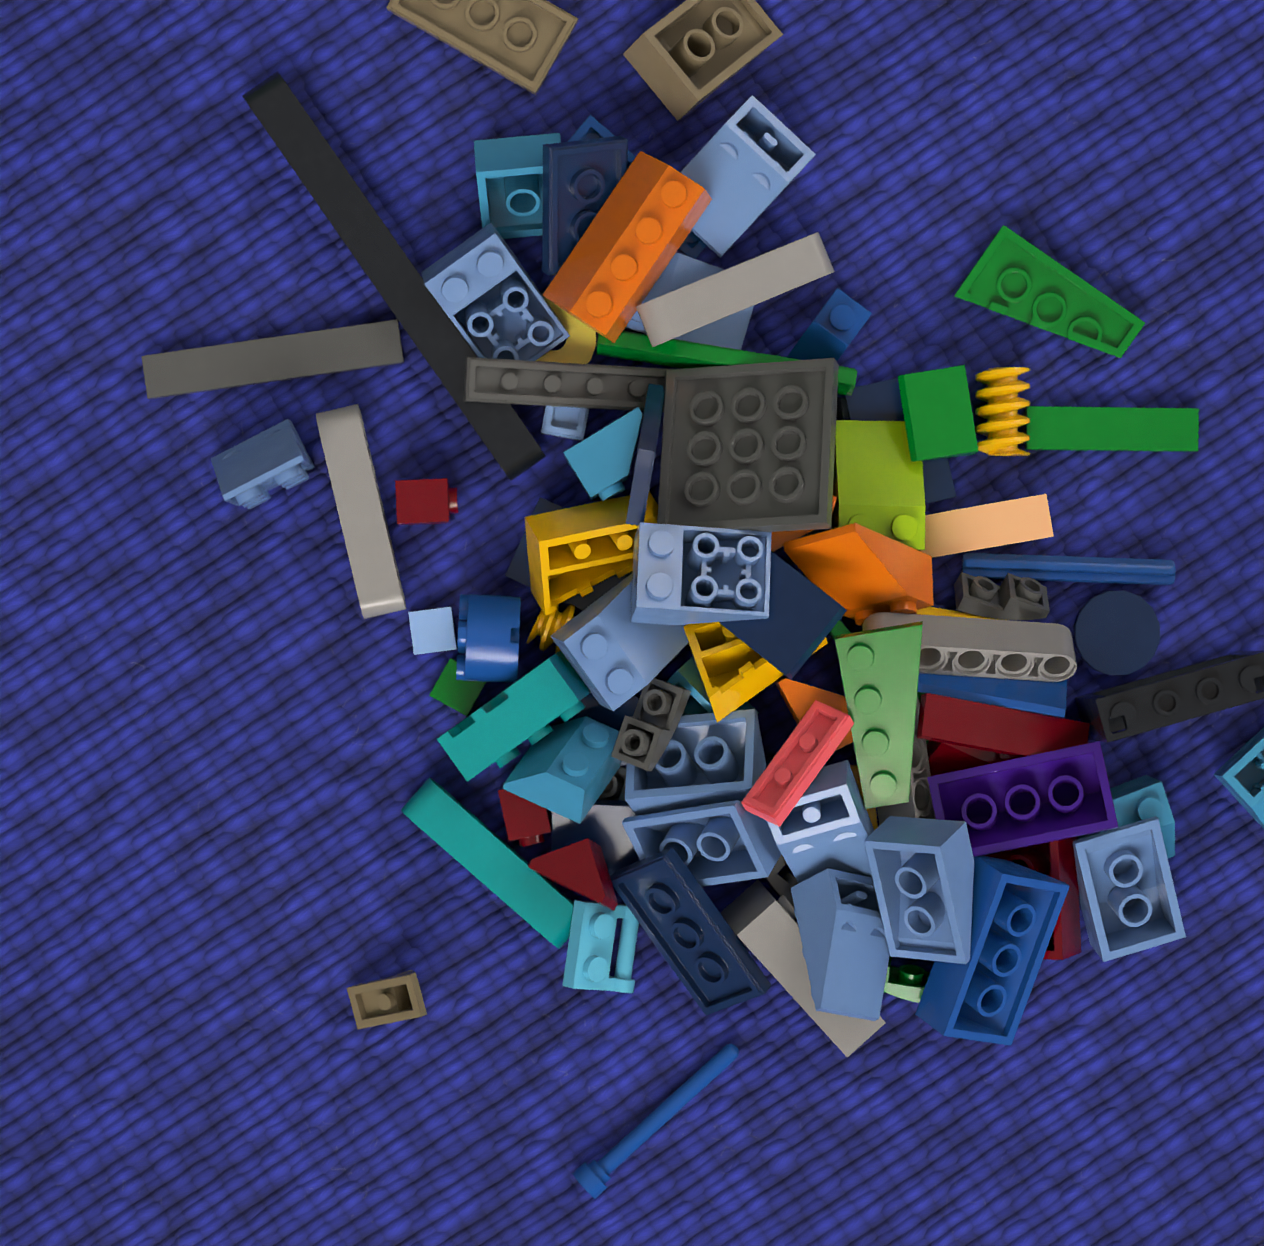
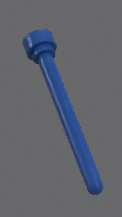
M734 1044L725 1045L598 1162L594 1159L589 1164L584 1162L572 1174L582 1187L594 1199L608 1188L606 1183L611 1179L609 1174L738 1057V1047Z

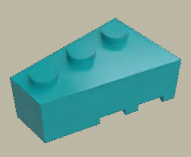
M560 650L473 712L462 722L437 738V741L468 782L494 762H496L499 768H502L521 754L516 746L528 739L531 745H534L553 731L548 723L558 716L566 722L585 708L581 700L591 692Z

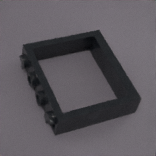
M1237 651L1075 697L1081 722L1090 723L1088 739L1108 743L1263 699L1264 651ZM1126 729V730H1124V731H1120V732H1117V733H1112V732H1116V731H1119V730Z

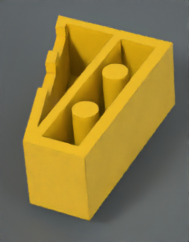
M649 492L644 523H657L658 504ZM630 495L524 517L531 592L545 616L557 611L556 605L579 593L581 597H584L593 592L592 586L616 574L620 578L633 571L634 537L638 526L626 524Z
M719 622L683 626L717 723L784 675ZM826 637L813 654L828 644Z

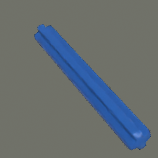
M966 553L962 558L963 573L974 577L983 576L988 579L1004 580L1007 573L1021 578L1029 577L1036 581L1172 585L1176 575L1174 561L1162 559Z

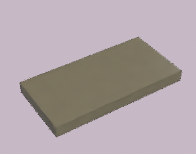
M390 0L386 7L391 13L534 95L538 93L578 23V18L547 0Z

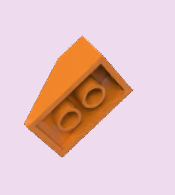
M857 523L784 542V551L808 580L847 610L843 616L855 620L856 625L862 626L867 617L879 612L916 614L919 609L934 606L932 556Z

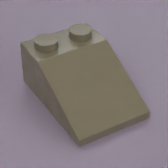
M686 0L645 31L623 55L675 119L679 121L783 34L755 0Z

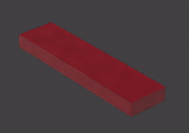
M925 693L921 695L916 738L1011 756L1026 757L1088 744L1090 723Z

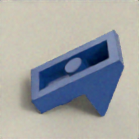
M837 288L787 358L799 360L835 358L838 361L872 313Z

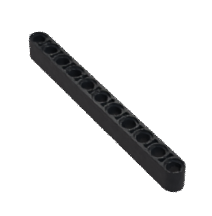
M278 72L274 73L245 93L242 97L508 478L512 481L545 458V453L510 404L463 402L465 358L478 357L425 286L418 271Z

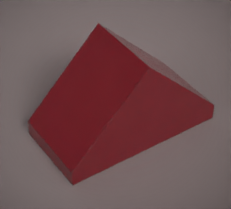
M589 838L536 857L528 865L530 869L613 911L618 904L601 846Z

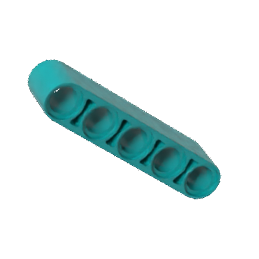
M429 777L402 807L401 811L544 938L560 949L570 936L574 902L555 885L551 884L547 878L528 867L529 863L442 786Z

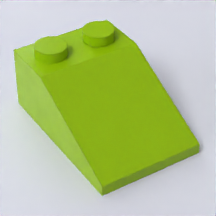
M836 420L833 495L837 496L832 513V529L857 523L916 550H925L926 506L923 462H911L905 421Z

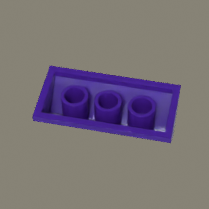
M1100 741L927 777L935 818L938 820L966 822L973 857L1119 828Z

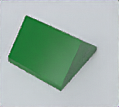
M965 365L898 376L911 462L967 456L978 452Z

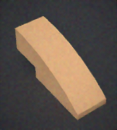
M1047 494L925 515V550H921V552L934 558L1054 537Z

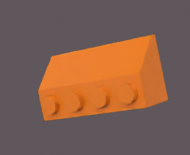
M639 151L543 293V296L612 343H615L637 311L636 306L642 304L712 198L705 188L670 165Z

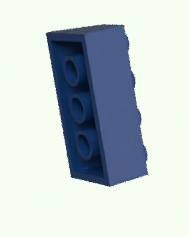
M919 673L917 692L1065 717L1067 679L1061 682Z
M975 856L970 960L967 964L934 961L915 1015L943 1036L1011 1046L1070 885L1005 859Z

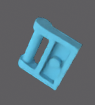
M574 900L562 986L572 989L634 993L635 980L631 979L639 922L626 904H617L613 911L594 901ZM617 918H622L615 975L609 976Z

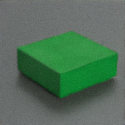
M450 658L429 696L468 716L486 682L456 680L457 661Z

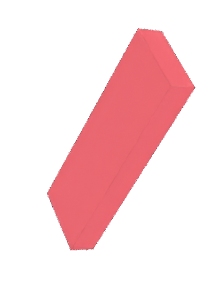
M815 700L742 800L741 804L744 809L780 827L854 725L851 716Z

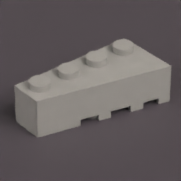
M757 879L720 913L738 938L846 1057H849L886 1023L881 1016L878 1020L871 1021L816 1011L814 1000L811 996V985L806 961L802 952L803 946L799 927L795 921L794 906L784 895L776 900Z

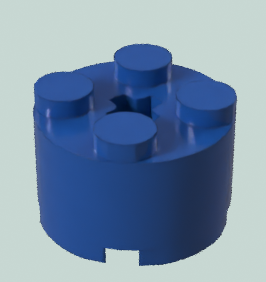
M460 594L459 620L467 621H458L457 647L458 653H466V655H457L456 680L517 682L521 597Z

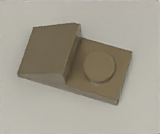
M408 970L388 978L347 987L357 1029L427 1015L417 975L413 970Z

